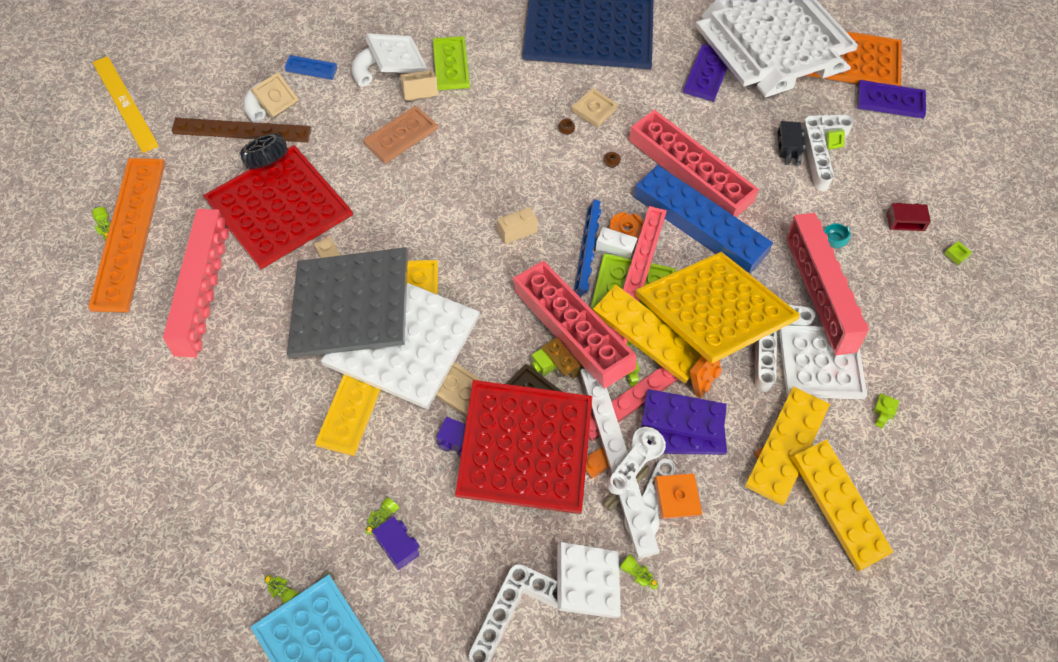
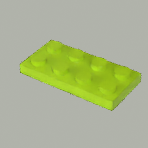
M465 36L433 38L437 90L470 88Z

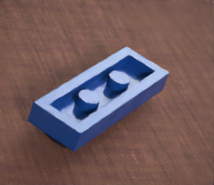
M293 55L289 56L284 66L287 72L333 80L338 69L337 63Z

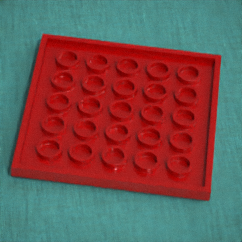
M295 145L289 147L287 153L279 161L262 168L249 169L203 195L204 200L211 209L220 211L221 216L225 219V226L260 270L353 216V211Z
M473 380L455 497L581 514L593 396Z

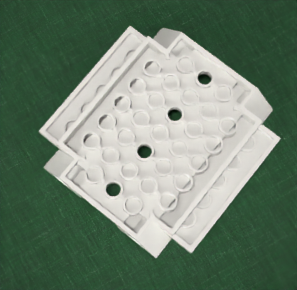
M715 0L702 14V20L697 21L695 26L742 86L759 82L757 88L764 97L794 88L796 78L813 72H817L823 79L850 70V65L840 55L854 51L858 46L817 0Z

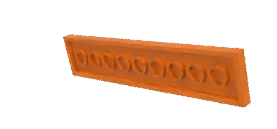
M128 158L88 306L91 312H129L164 172V159Z

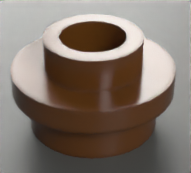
M563 119L558 125V130L565 135L572 134L575 130V124L571 119Z
M608 152L604 155L603 161L608 167L613 168L620 164L621 157L615 152Z

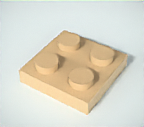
M279 72L250 90L271 119L299 101Z
M592 88L572 106L571 111L598 128L618 109L619 104Z

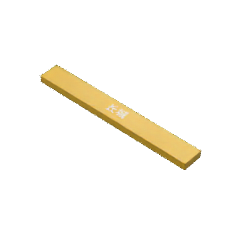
M106 56L93 61L95 69L142 153L159 147L109 57Z

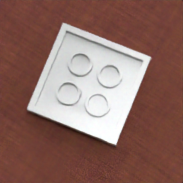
M366 34L365 39L381 72L415 73L427 71L428 68L411 36Z
M564 542L557 544L558 610L610 618L620 617L619 552Z

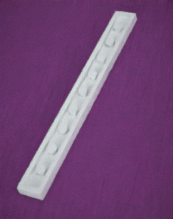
M582 369L580 374L587 395L593 396L591 410L611 474H613L626 458L628 452L607 388L604 389L586 369ZM627 467L623 474L627 476L631 468ZM635 477L618 497L637 558L640 559L659 554V548ZM613 480L615 487H623L621 481Z

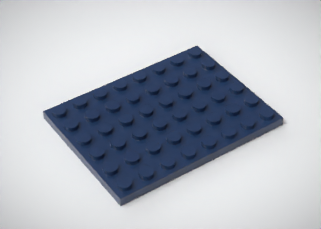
M529 0L523 60L651 69L654 0Z

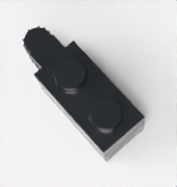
M781 121L777 130L779 157L784 158L785 165H789L791 158H795V164L800 166L802 153L805 151V142H803L804 129L801 127V122Z

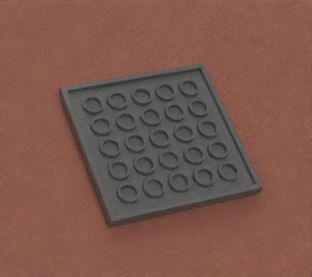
M407 247L297 261L287 356L289 358L405 345L408 273Z

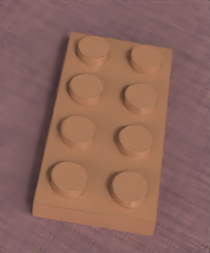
M415 105L363 139V144L386 164L436 131L438 124Z

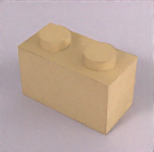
M433 70L400 74L401 90L405 100L414 101L417 98L438 96L437 77Z
M530 207L497 219V231L504 244L537 232L538 219Z

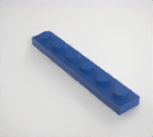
M596 199L587 208L574 292L580 298L584 293L588 292L590 283H588V278L592 273L590 265L595 255L593 252L597 242L595 234L599 229L597 221L602 211L600 209L601 201Z

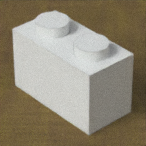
M603 227L597 239L595 253L601 255L605 253L632 259L637 238Z

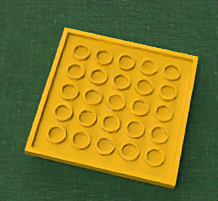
M719 252L638 288L635 292L637 298L711 364L797 321L800 316L797 311L723 252Z

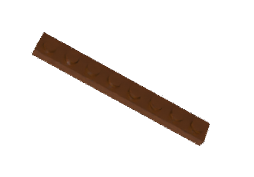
M175 117L171 131L177 135L257 139L266 134L278 133L282 135L285 141L309 143L312 129L311 126Z

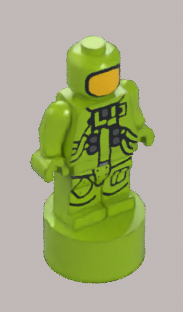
M97 207L91 212L93 219L98 224L97 226L94 225V228L106 240L111 224L107 220L109 215L106 208Z
M386 497L378 512L376 513L374 510L371 512L372 514L367 520L370 525L365 528V533L371 535L374 529L386 522V519L392 513L395 514L400 507L389 497Z
M629 554L619 568L635 577V583L638 582L644 587L649 584V587L652 589H657L658 582L654 579L652 580L653 574L649 572L646 565L642 567L637 564L636 559Z
M266 575L264 577V582L268 584V591L271 593L272 598L276 599V596H279L283 604L300 594L295 589L287 587L286 583L289 581L280 576L274 578L271 575Z

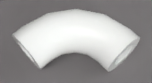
M369 47L357 54L352 62L351 73L360 87H364L371 82L372 75L369 73L368 67L376 63Z
M251 87L243 99L244 111L252 122L258 123L264 119L266 112L250 91L253 88Z

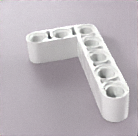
M848 115L808 116L805 119L802 127L804 129L803 141L805 142L813 183L817 190L826 191L834 178L825 141L826 131L843 129L845 130L846 137L854 123L853 118Z
M789 305L800 316L797 321L787 326H811L815 318V313L811 308ZM777 331L755 342V387L760 392L770 391L776 381Z
M518 564L513 566L470 650V662H475L473 658L478 653L485 655L486 659L484 662L491 661L523 593L554 608H558V602L553 597V594L557 592V581L524 565ZM520 573L525 578L522 581H516L513 576ZM541 583L544 585V589L540 591L535 590L533 585ZM506 593H512L515 598L512 601H507L503 596ZM496 613H503L506 616L503 621H496L493 617ZM487 633H493L496 636L492 642L485 641L483 637Z

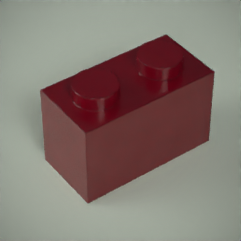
M892 203L887 211L890 230L925 231L931 222L928 204Z

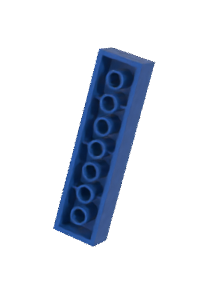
M656 165L635 186L634 198L648 208L651 206L667 210L665 220L714 254L723 252L749 274L770 252L773 244L772 241L659 165Z

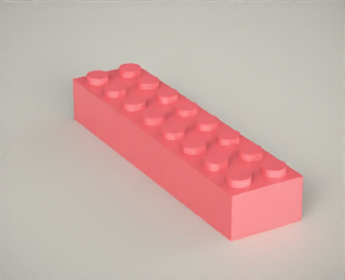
M655 109L631 127L629 137L631 143L669 173L733 216H739L755 202L759 191L756 186Z
M196 210L163 339L173 356L197 358L198 351L202 350L201 338L202 334L206 333L207 327L205 322L206 318L210 316V301L214 300V285L218 284L217 272L222 267L221 256L225 254L226 250L225 239L229 238V229L226 228L225 219L221 216L219 210Z
M816 213L794 215L786 239L834 354L837 356L857 353L869 328L861 315L860 307L855 302L854 293L850 291L847 278L841 271V265L835 258L834 249L830 247L827 234L824 233L821 221L818 220Z
M544 260L513 278L515 293L545 326L558 337L569 352L604 389L636 369V354Z

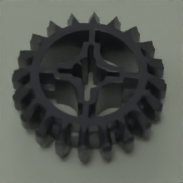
M271 133L270 135L266 134L250 141L249 144H246L241 149L240 156L247 168L257 169L279 161L287 153L288 147L282 135Z

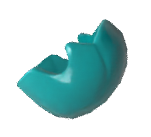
M832 223L823 230L827 234L828 242L832 248L845 247L851 239L849 226H844L840 223Z

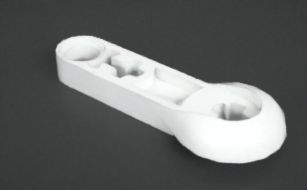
M642 427L635 431L632 438V450L607 482L608 490L616 495L622 494L647 461L658 458L664 453L666 448L665 440L657 430L650 427ZM627 467H630V472L625 476L623 472ZM617 479L621 481L623 487H615L613 484V480Z
M662 459L658 462L642 497L654 535L658 531L660 524L657 493L654 489V477L656 475H674L675 464L669 459ZM668 465L671 468V472L669 474L662 473L660 466ZM624 518L625 528H626V530L628 531V533L630 534L629 529H628V526H627V523H626V519Z

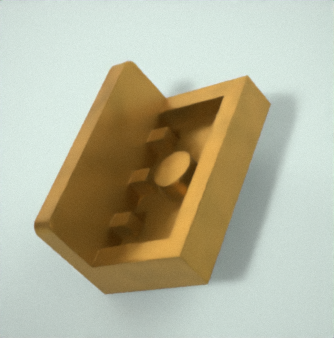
M558 337L542 346V350L563 376L569 375L572 379L579 376L581 365Z

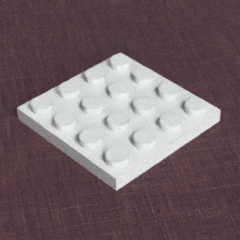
M785 326L779 329L787 397L793 386L817 398L865 399L867 397L860 348L857 353L835 356L823 327Z

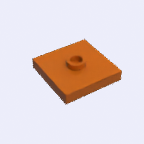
M695 473L654 477L661 519L702 515Z

